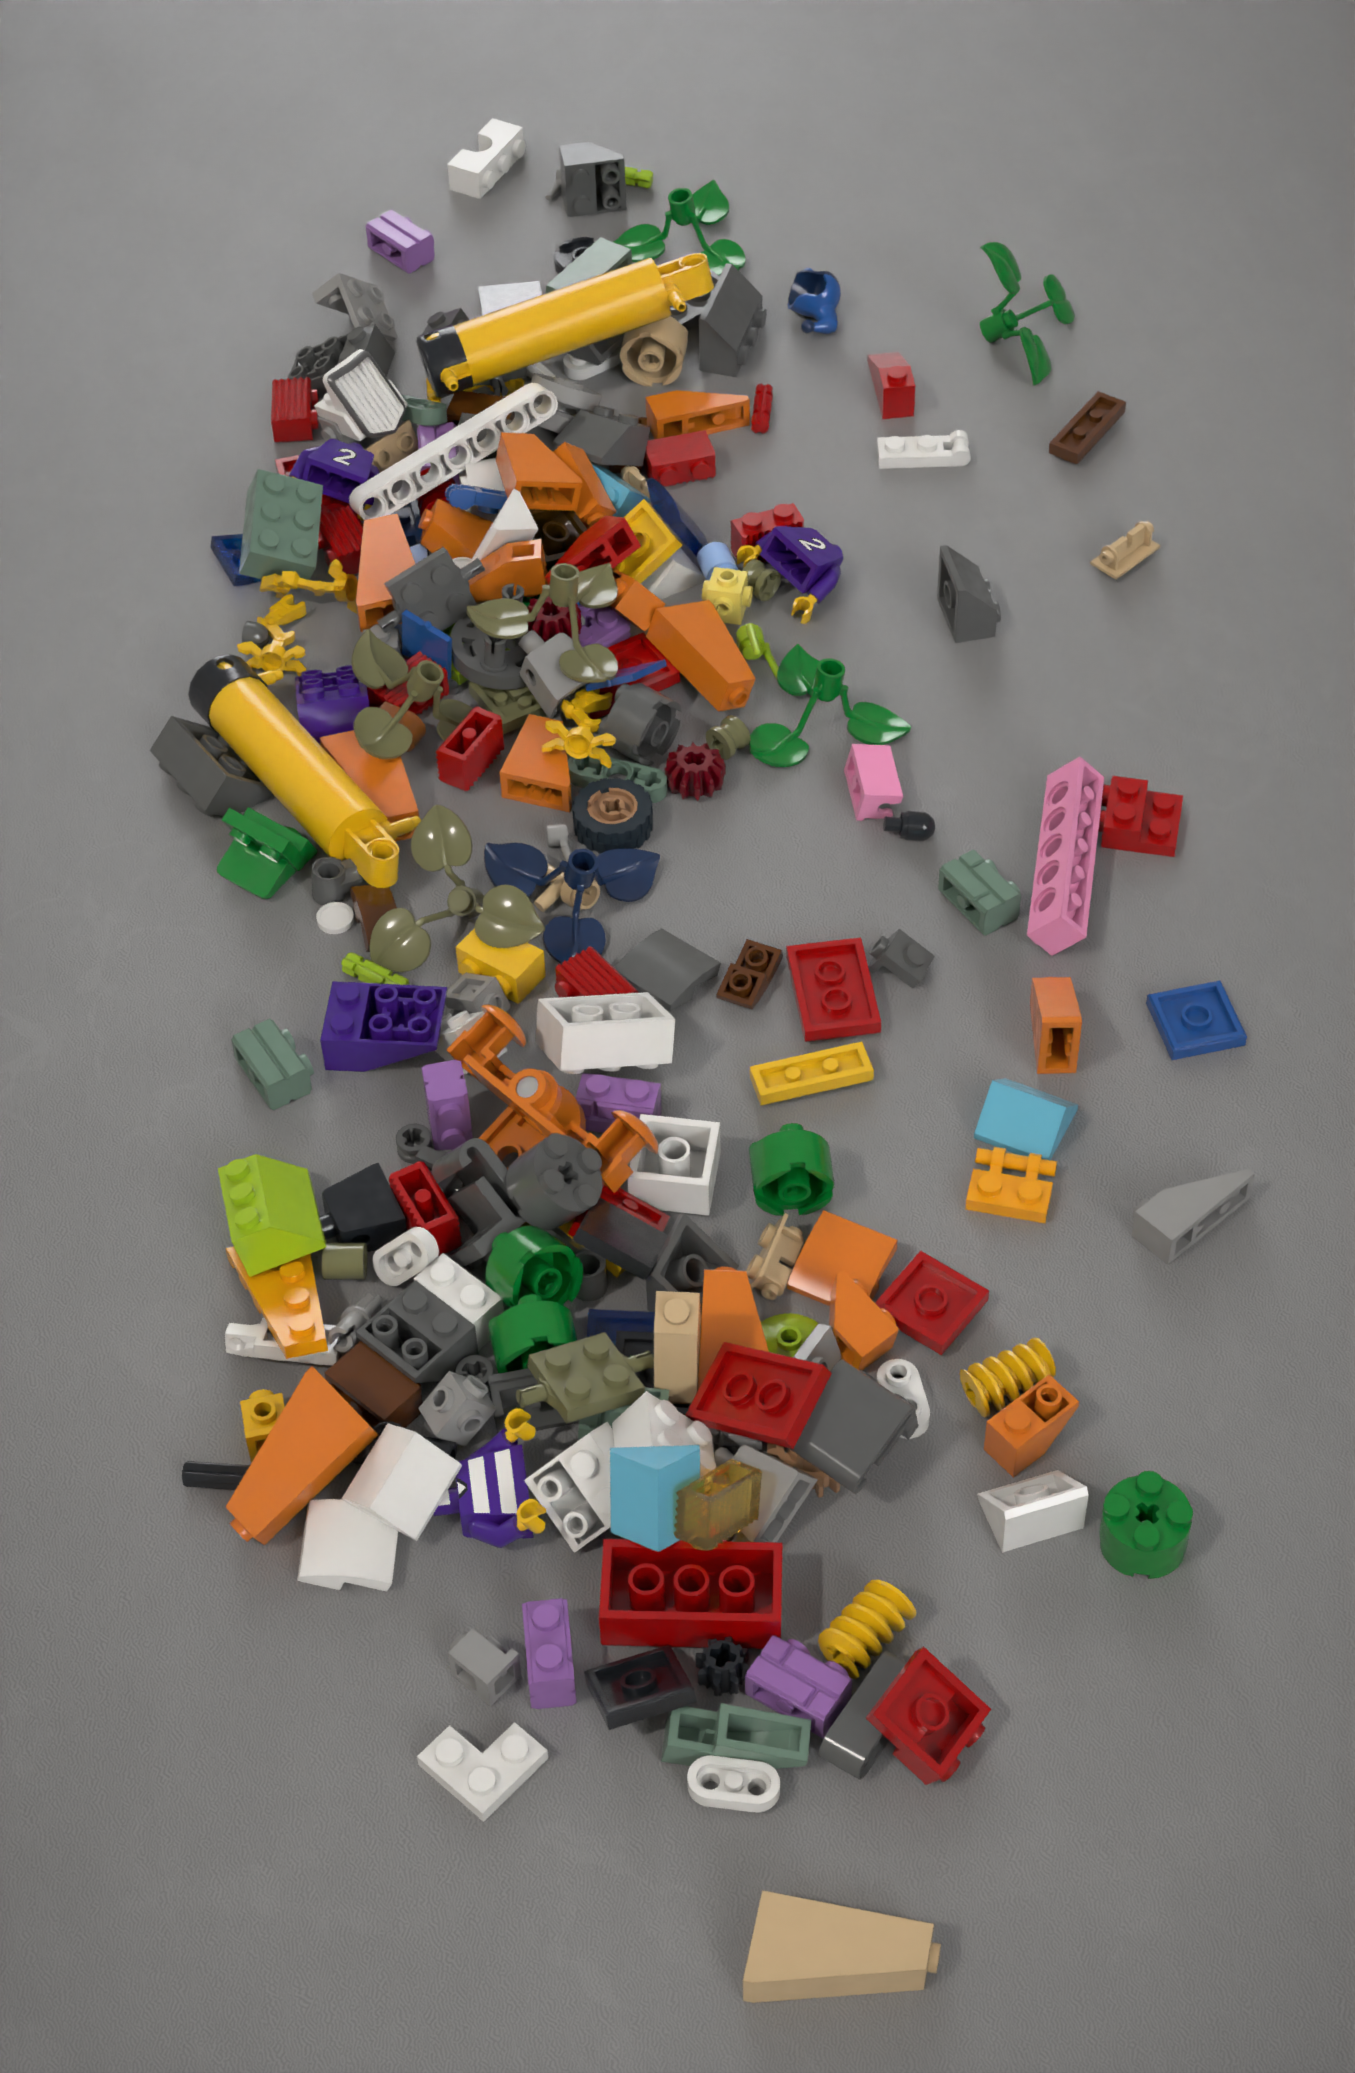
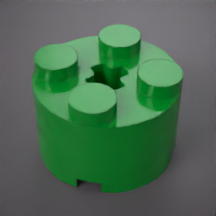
M789 1123L783 1125L779 1132L767 1135L750 1145L749 1158L756 1204L760 1209L776 1216H783L784 1210L798 1209L799 1215H807L822 1209L831 1201L833 1197L834 1175L830 1147L822 1136L804 1130L803 1126L798 1123Z
M537 1226L519 1227L509 1233L502 1232L495 1237L492 1243V1252L486 1266V1286L496 1292L502 1298L505 1305L509 1308L516 1306L520 1298L530 1294L540 1295L543 1301H553L562 1305L567 1300L573 1302L576 1298L583 1280V1266L570 1247Z
M537 1294L523 1296L519 1299L518 1305L505 1310L488 1322L490 1339L499 1374L527 1369L530 1354L578 1340L570 1309L557 1302L543 1301L542 1297Z
M1143 1471L1137 1476L1126 1478L1114 1485L1105 1497L1099 1530L1100 1548L1106 1561L1120 1573L1131 1577L1135 1573L1149 1575L1148 1579L1160 1578L1173 1572L1183 1561L1192 1525L1193 1509L1187 1497L1176 1485L1163 1479L1160 1474L1154 1471Z

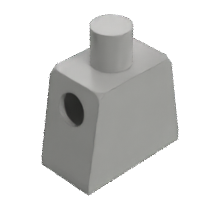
M531 630L518 643L528 654L524 659L520 675L546 715L552 718L562 711V701L567 700L570 702L575 698V693L586 688L585 684L587 683L568 678L559 667L560 656L566 651L575 650L573 639L565 633H558L545 642L534 630Z
M746 1444L742 1445L735 1455L726 1448L721 1447L714 1452L716 1472L720 1477L718 1480L719 1490L711 1498L751 1542H777L818 1479Z

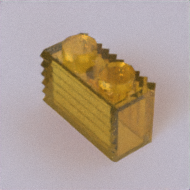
M731 1458L676 1492L679 1499L676 1500L678 1507L675 1508L678 1513L675 1516L677 1523L674 1524L677 1531L673 1532L675 1537L690 1543L695 1549L712 1550L718 1546V1543H723V1540H728V1537H733V1534L742 1531L743 1527H748V1524L753 1523V1520H758L761 1470Z

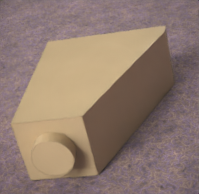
M656 1291L654 1388L670 1390L669 1402L671 1404L691 1405L698 1392L701 1336L700 1293Z

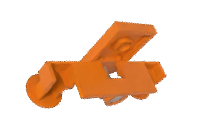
M490 1004L482 1005L481 1009L485 1014L468 1032L464 1030L446 1050L454 1060L461 1061L463 1069L508 1105L478 1138L484 1140L491 1147L501 1162L506 1155L513 1152L518 1153L519 1157L553 1133L566 1135L576 1139L586 1148H592L597 1151L602 1160L600 1168L602 1184L615 1193L633 1173L628 1163L643 1147L654 1154L658 1153V1142L653 1132L635 1115L623 1110L611 1112L616 1120L598 1139L591 1132L589 1134L586 1132L585 1114L577 1099L569 1090L559 1086L551 1074L533 1068L523 1069L515 1074L506 1067L497 1055L511 1040L524 1047L526 1037L517 1021L497 1006Z

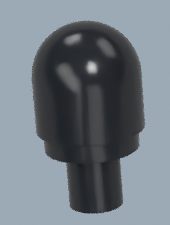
M901 812L900 817L885 816L883 830L899 832V837L905 838V840L924 841L933 835L935 821L926 812Z

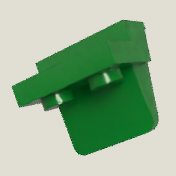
M249 807L243 815L228 808L222 821L230 828L231 831L228 835L234 840L219 862L217 873L245 891L261 899H269L296 871H300L314 855L316 856L318 850L294 828L282 826Z

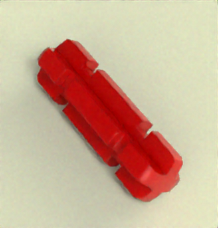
M760 383L756 386L751 419V430L754 433L761 432L764 434L769 429L773 387L770 384L763 385Z

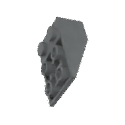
M376 324L364 328L357 327L346 335L338 338L333 336L322 344L302 348L296 354V359L288 374V378L292 380L294 377L296 379L309 377L312 389H318L319 398H324L327 390L323 383V376L357 350L362 349L369 352L386 377L395 351Z

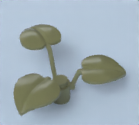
M567 563L553 566L550 574V585H543L542 593L531 613H529L528 608L523 603L508 598L494 599L479 605L467 606V614L479 630L495 638L513 639L527 634V622L535 620L546 598L549 596L554 605L569 607L572 639L575 650L566 651L560 656L559 667L562 673L572 680L586 683L610 681L617 676V660L608 648L600 644H590L582 648L579 641L576 603L578 602L586 608L596 609L607 607L616 601L618 588L610 563L580 572L577 567Z
M367 629L356 643L352 653L351 664L354 674L364 685L372 689H379L386 685L388 689L393 690L407 682L406 687L409 695L394 718L387 711L378 707H367L358 713L354 720V733L360 747L368 754L379 759H394L406 753L412 743V733L407 727L398 722L413 701L424 702L433 696V717L440 720L437 724V732L444 741L473 709L469 705L454 699H445L440 702V694L443 688L439 685L444 678V673L438 664L428 660L421 661L417 667H412L408 673V666L404 658L391 646L378 639L370 629Z
M435 805L416 827L411 840V851L415 861L423 869L436 872L444 868L447 876L455 883L456 887L451 890L447 899L449 908L421 917L417 921H415L412 913L405 908H396L386 912L377 921L372 931L370 956L372 962L391 971H412L420 967L430 954L431 939L428 932L421 928V926L442 918L453 917L454 915L470 918L480 915L475 923L476 935L485 944L497 948H509L525 944L545 931V926L537 915L531 900L521 889L511 885H500L490 889L484 896L478 889L465 886V881L453 872L451 866H463L470 860L473 847L471 835L458 815L444 806Z

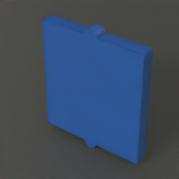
M406 609L402 613V654L410 658L421 651L427 658H431L432 661H435L438 665L440 664L442 668L445 667L449 680L452 668V638L432 626L431 622L424 621Z
M663 659L619 669L617 676L613 680L585 684L586 690L591 691L635 681L666 667V661Z

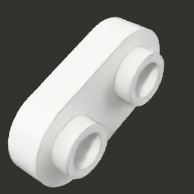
M621 346L599 366L567 354L563 359L564 374L573 380H585L611 369L621 362Z
M413 1227L374 1253L373 1267L377 1276L389 1286H398L418 1274L438 1258L439 1249L436 1239L430 1232L421 1227Z
M892 1359L886 1361L878 1369L877 1381L892 1393L904 1397L915 1407L919 1426L910 1439L919 1437L927 1430L930 1418V1408L919 1372L907 1360ZM899 1375L903 1376V1378L897 1379L892 1376Z
M711 1755L703 1756L691 1764L687 1773V1787L691 1798L698 1804L707 1807L758 1813L771 1809L777 1803L780 1796V1778L777 1771L771 1765L761 1761ZM709 1781L716 1782L719 1785L712 1790L703 1787ZM753 1787H760L765 1792L761 1795H753L749 1790Z

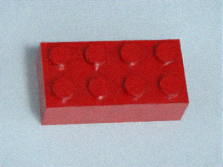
M603 1539L599 1605L601 1645L660 1647L670 1645L671 1647L708 1648L709 1639L716 1638L719 1641L725 1640V1637H732L733 1643L735 1645L740 1644L742 1648L763 1649L772 1636L775 1635L781 1638L783 1543L680 1540L657 1552L628 1539Z

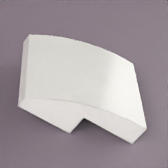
M343 1499L310 1500L307 1507L297 1581L340 1590L344 1582L387 1592L393 1580L398 1531Z

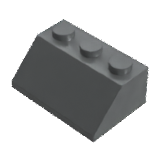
M726 263L699 318L700 371L737 377L741 366H746L748 362L750 347L756 345L759 328L765 326L767 310L762 308V294L732 264Z
M171 716L150 749V752L159 760V767L178 781L177 787L182 792L190 795L197 802L195 807L207 816L214 817L215 814L224 816L228 808L241 813L247 810L248 807L251 808L274 796L221 735L216 733L211 727Z

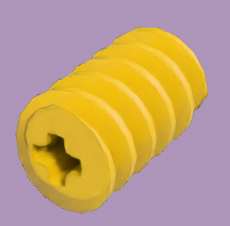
M1034 1337L1027 1342V1345L1017 1344L1014 1346L1012 1352L1003 1350L998 1354L997 1358L989 1356L983 1360L982 1364H971L967 1371L960 1369L959 1375L962 1388L969 1402L982 1417L986 1418L990 1415L988 1403L991 1402L996 1410L1001 1411L1005 1408L1003 1396H1006L1012 1403L1020 1396L1018 1390L1021 1389L1025 1393L1034 1386V1383L1037 1384L1047 1375L1054 1377L1056 1375V1367L1046 1345L1039 1338Z
M871 1580L864 1586V1592H859L853 1598L852 1604H848L842 1610L841 1616H837L830 1622V1628L824 1629L819 1634L818 1643L820 1650L827 1661L838 1663L847 1671L849 1678L857 1679L859 1673L855 1665L864 1669L869 1667L871 1659L868 1654L876 1657L882 1653L880 1642L885 1644L891 1643L894 1640L891 1630L902 1631L905 1628L903 1618L913 1619L916 1616V1609L908 1597L898 1588L882 1580Z

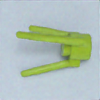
M753 623L741 626L736 632V645L743 657L748 660H755L764 655L777 679L779 667L771 653L769 643L764 640L762 629Z

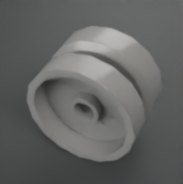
M534 373L531 383H538L557 397L558 407L555 414L538 425L557 433H561L576 416V410L594 411L595 406H599L602 398L601 394L587 389L579 383L556 376L551 377ZM534 400V408L538 407L542 402Z

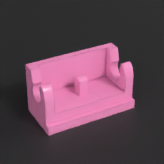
M852 744L844 772L856 821H863L864 818L883 819L885 816L892 817V809L878 808L885 803L890 805L899 804L903 798L890 745Z

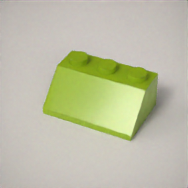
M253 1154L243 1159H235L227 1165L218 1168L231 1242L249 1277L327 1247L311 1176L307 1168L258 1154Z

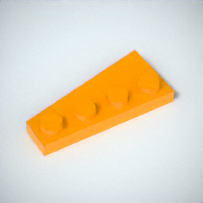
M234 1246L226 1248L230 1265L238 1272L240 1282L245 1290L248 1289L256 1309L259 1314L262 1313L267 1327L285 1358L289 1359L328 1351L311 1255H305L249 1277Z

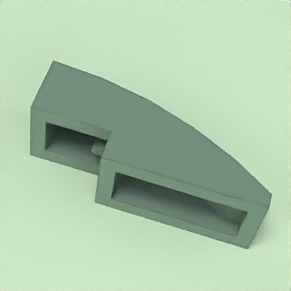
M723 1703L720 1704L718 1712L689 1706L669 1711L667 1716L661 1762L691 1766L697 1759L711 1755L761 1761L771 1765L774 1769L806 1766L808 1762L811 1720Z

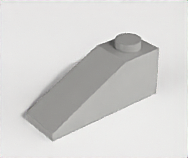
M1245 1169L1166 1188L1151 1199L1145 1198L1137 1205L1133 1212L1132 1237L1169 1265L1250 1199L1255 1173L1250 1169Z

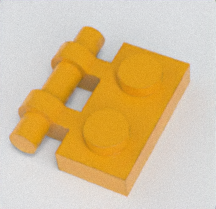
M995 1146L993 1150L977 1148L975 1163L988 1165L990 1169L985 1171L973 1168L965 1210L1045 1224L1053 1182L1038 1180L1039 1174L1055 1177L1057 1161L1042 1159L1041 1154L1030 1153L1029 1156L1006 1153V1148ZM1003 1168L1026 1172L1025 1177L1002 1174Z

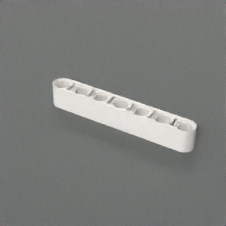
M530 383L357 486L350 495L349 503L351 508L364 520L391 515L465 470L466 463H476L498 450L501 432L526 433L551 418L558 407L557 397L538 383ZM543 395L542 403L534 408L535 398ZM515 412L514 420L506 425L505 419L507 415ZM487 429L486 437L482 441L477 442L479 432ZM455 446H459L457 455L449 459L450 450ZM430 463L429 472L426 475L420 476L421 468L425 464ZM402 480L401 489L398 492L392 493L393 484L396 481ZM374 497L372 507L363 510L364 502L368 498Z

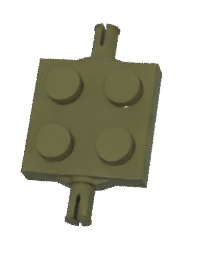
M605 1332L533 1353L528 1358V1369L537 1380V1385L516 1390V1399L521 1408L541 1401L547 1402L557 1409L566 1424L634 1403L645 1392L644 1385L635 1373L654 1368V1357L650 1354L649 1350L630 1357L624 1356L618 1351Z

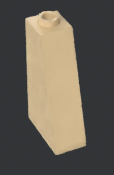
M762 1890L743 1977V2001L758 2003L924 1990L927 1972L937 1973L941 1944L932 1942L934 1924Z

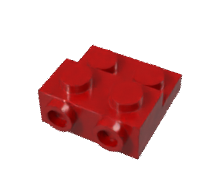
M1112 776L1111 785L1103 784L1101 806L1107 808L1106 811H1100L1098 832L1103 833L1101 848L1175 857L1184 795L1147 791L1148 780Z
M923 1646L914 1652L865 1719L896 1746L892 1754L925 1785H928L937 1780L945 1782L955 1773L961 1763L957 1758L965 1746L969 1748L981 1737L986 1728L982 1722L991 1711V1708Z

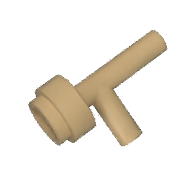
M548 864L545 876H547L556 868ZM563 872L550 881L552 884L534 901L535 906L540 911L545 912L561 896L562 901L573 908L576 890L571 889L566 884ZM595 879L592 885L583 892L580 910H586L594 906L600 896V887Z

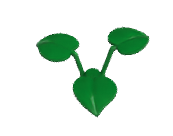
M714 179L693 194L687 188H677L669 193L670 211L665 212L666 221L662 233L655 225L640 224L628 229L618 239L613 241L616 244L631 249L632 262H639L650 257L654 260L665 252L666 248L662 240L668 237L672 220L680 226L692 223L699 242L705 250L700 253L707 255L710 270L720 276L726 263L732 264L738 271L746 264L744 251L737 243L729 239H718L709 246L699 227L700 222L705 225L715 224L724 219L729 213V202Z
M989 242L980 248L990 258L1002 285L1009 294L997 307L991 309V315L980 320V329L984 338L989 343L1000 338L1006 340L1010 337L1020 336L1030 367L1033 386H1035L1049 375L1051 371V361L1040 337L1033 335L1031 329L1022 327L1020 330H1014V328L1018 326L1019 320L1049 306L1053 307L1054 313L1061 323L1069 324L1075 318L1074 310L1069 300L1066 299V292L1062 284L1053 274H1049L1043 279L1044 289L1049 298L1048 301L1017 315L1011 309H1003L1020 291L1018 282L1021 280V272L1014 255L1008 247L998 242Z
M797 644L781 661L777 672V683L785 692L794 696H802L808 693L811 696L797 728L792 733L787 727L777 723H765L756 727L750 735V754H753L756 759L770 766L790 767L799 764L807 757L809 745L798 737L803 731L816 700L830 702L839 695L841 696L844 715L850 718L847 723V730L855 739L869 745L891 743L908 734L912 726L890 710L874 703L858 702L853 706V710H851L847 696L848 686L842 684L846 670L845 666L840 661L831 658L819 661Z

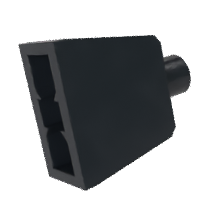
M379 1163L370 1165L326 1188L322 1192L325 1214L320 1216L325 1240L336 1237L338 1243H366L367 1252L380 1249L408 1231L406 1217Z

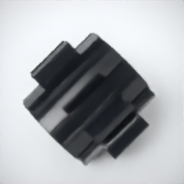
M725 1637V1640L719 1641L714 1638L708 1640V1649L704 1648L702 1653H696L695 1655L696 1667L700 1669L698 1671L699 1685H705L707 1689L712 1688L714 1696H721L722 1693L727 1692L730 1695L739 1693V1684L743 1685L746 1673L750 1668L746 1664L749 1661L748 1648H742L740 1644L735 1645L732 1637Z

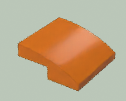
M823 1210L799 1254L787 1282V1289L830 1306V1295L836 1275L841 1270H844L852 1279H857L864 1285L868 1296L873 1300L879 1290V1279L897 1251L898 1240Z

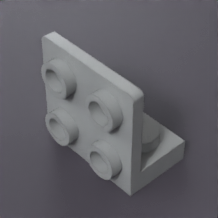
M337 273L312 293L316 304L349 314L354 328H364L376 324L386 340L394 341L398 338L394 329V320L388 313L383 301L384 294L377 285Z

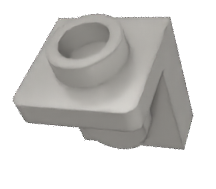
M464 973L447 991L445 1004L450 1009L467 1010L468 1012L477 1013L482 1012L481 1006L485 1004L497 1006L506 1012L510 1009V1003L496 977Z

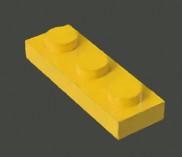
M862 1041L750 1066V1079L760 1106L872 1081L874 1078V1069Z

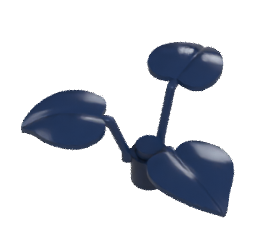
M486 843L484 848L485 869L495 887L500 885L515 886L530 897L535 890L536 884L545 886L564 872L566 884L571 889L576 890L572 918L567 916L555 917L549 921L543 932V944L546 951L560 964L564 960L568 961L570 957H574L576 953L580 954L582 950H587L589 946L593 947L600 955H602L606 938L601 923L594 918L579 919L583 892L592 885L593 880L595 879L599 886L605 885L606 892L610 897L619 901L634 902L648 894L660 860V854L640 849H612L598 856L588 849H576L569 855L568 862L562 860L559 867L545 876L548 868L547 860L539 849L524 843Z

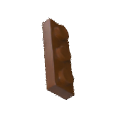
M1097 391L1049 443V454L1078 464L1125 413L1126 402Z

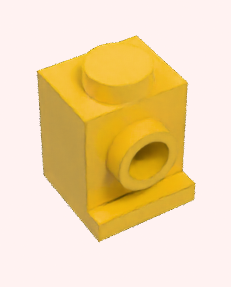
M262 1389L250 1394L249 1399L240 1401L245 1439L251 1462L285 1408L282 1393L274 1394L270 1390Z

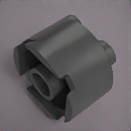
M624 683L617 690L615 703L609 715L601 721L598 732L600 735L609 733L616 738L615 744L609 746L610 748L641 765L650 766L654 762L649 759L656 753L663 756L672 745L681 722L675 718L676 710L681 712V706L676 701L643 683H635L631 686Z
M553 1133L510 1164L506 1175V1189L511 1200L515 1197L521 1207L518 1213L532 1226H537L544 1230H552L563 1226L598 1203L602 1192L601 1157L597 1151L592 1148H586L576 1139Z

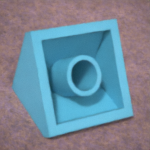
M1007 1078L992 1080L974 1132V1138L996 1147L1006 1148L1007 1151L1018 1155L1029 1156L1030 1153L1041 1154L1042 1159L1051 1160L1078 1110V1104Z
M700 1446L610 1448L611 1533L659 1552L700 1530Z

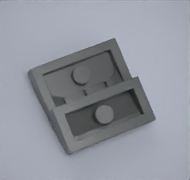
M661 928L637 944L614 968L638 990V993L648 992L660 1005L670 1012L691 1001L695 987L717 976L721 963Z

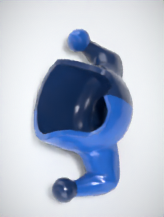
M808 267L797 272L788 297V309L807 317L815 318L817 321L812 322L808 319L802 322L801 329L804 333L809 334L813 331L831 334L837 330L838 321L835 309L841 297L840 284L830 271H813Z

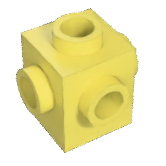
M714 567L710 581L705 580L703 583L702 601L709 600L724 623L741 625L746 607L751 606L753 587L748 586V571Z

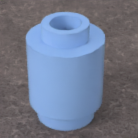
M712 542L705 545L697 555V562L706 580L710 581L714 567L738 570L728 546L722 542Z

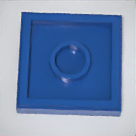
M1220 980L1147 995L1146 1005L1171 1060L1246 1045L1247 1036Z

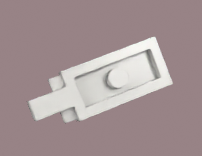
M262 1318L260 1324L254 1325L229 1323L225 1332L226 1353L244 1357L332 1366L339 1360L341 1352L333 1348L340 1341V1338L338 1337L332 1344H329L327 1338L329 1331L336 1325L323 1324L328 1351L289 1359L285 1358L272 1336L265 1318Z

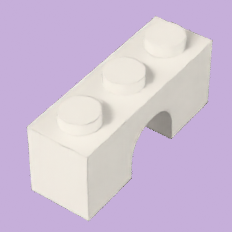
M492 118L478 132L479 152L462 149L447 164L450 190L481 199L509 171L510 167L524 155L526 142L524 141L523 127Z

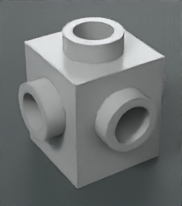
M452 1371L445 1375L418 1408L436 1437L456 1442V1444L464 1447L496 1410L487 1395V1386L480 1379L473 1375L465 1377Z

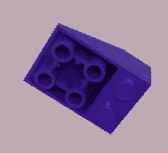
M352 665L338 667L336 672L322 673V670L318 669L302 672L301 676L295 677L299 723L318 743H321L320 737L354 730L356 716L362 709L369 707L367 686L356 677Z
M332 981L320 1039L325 1070L365 1072L437 1050L448 991L447 987Z

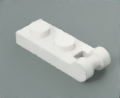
M956 430L950 435L877 437L879 469L964 466L971 459L970 449L968 448V434L963 430Z

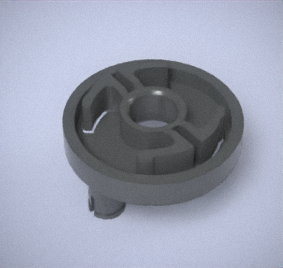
M507 584L502 588V598L514 599L523 603V587L517 585L516 596L513 595L514 584ZM468 615L455 623L451 631L452 663L461 675L478 685L493 689H517L527 686L520 675L524 659L528 655L518 645L523 636L513 639H499L489 636L479 630Z

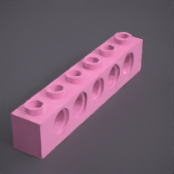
M1081 756L1047 775L1027 936L1051 956L1085 939L1087 936L1104 776Z

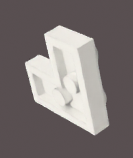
M514 1722L481 1753L449 1725L417 1756L418 1765L484 1822L548 1760V1750Z

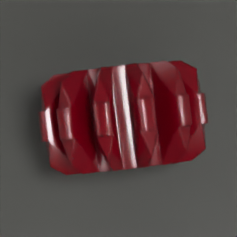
M548 596L535 620L527 622L528 632L534 630L545 642L558 633H565L572 639L569 607L554 605L552 599ZM530 599V605L527 607L529 613L533 610L538 599ZM576 603L578 632L581 634V610Z
M692 741L688 747L678 745L676 752H669L664 773L667 776V784H669L671 793H680L683 800L692 796L698 802L700 796L704 795L712 798L714 791L722 789L724 775H726V764L724 759L721 758L719 749H710L708 743L696 746Z

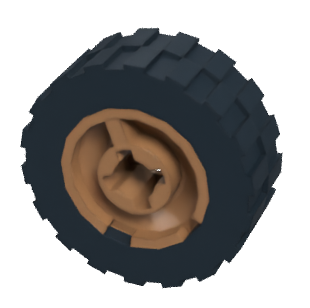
M614 777V779L603 778L600 781L589 783L585 788H581L578 791V795L574 797L572 806L574 834L578 836V841L581 845L584 844L587 849L597 851L599 854L612 849H635L641 847L645 840L648 841L650 838V832L653 831V806L649 793L645 792L644 787L640 784L637 785L632 780H623Z

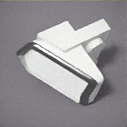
M362 349L357 350L323 376V383L327 393L324 395V399L314 405L319 417L337 423L343 435L358 441L363 440L365 437L373 438L396 433L408 403L393 382L387 379L369 352Z

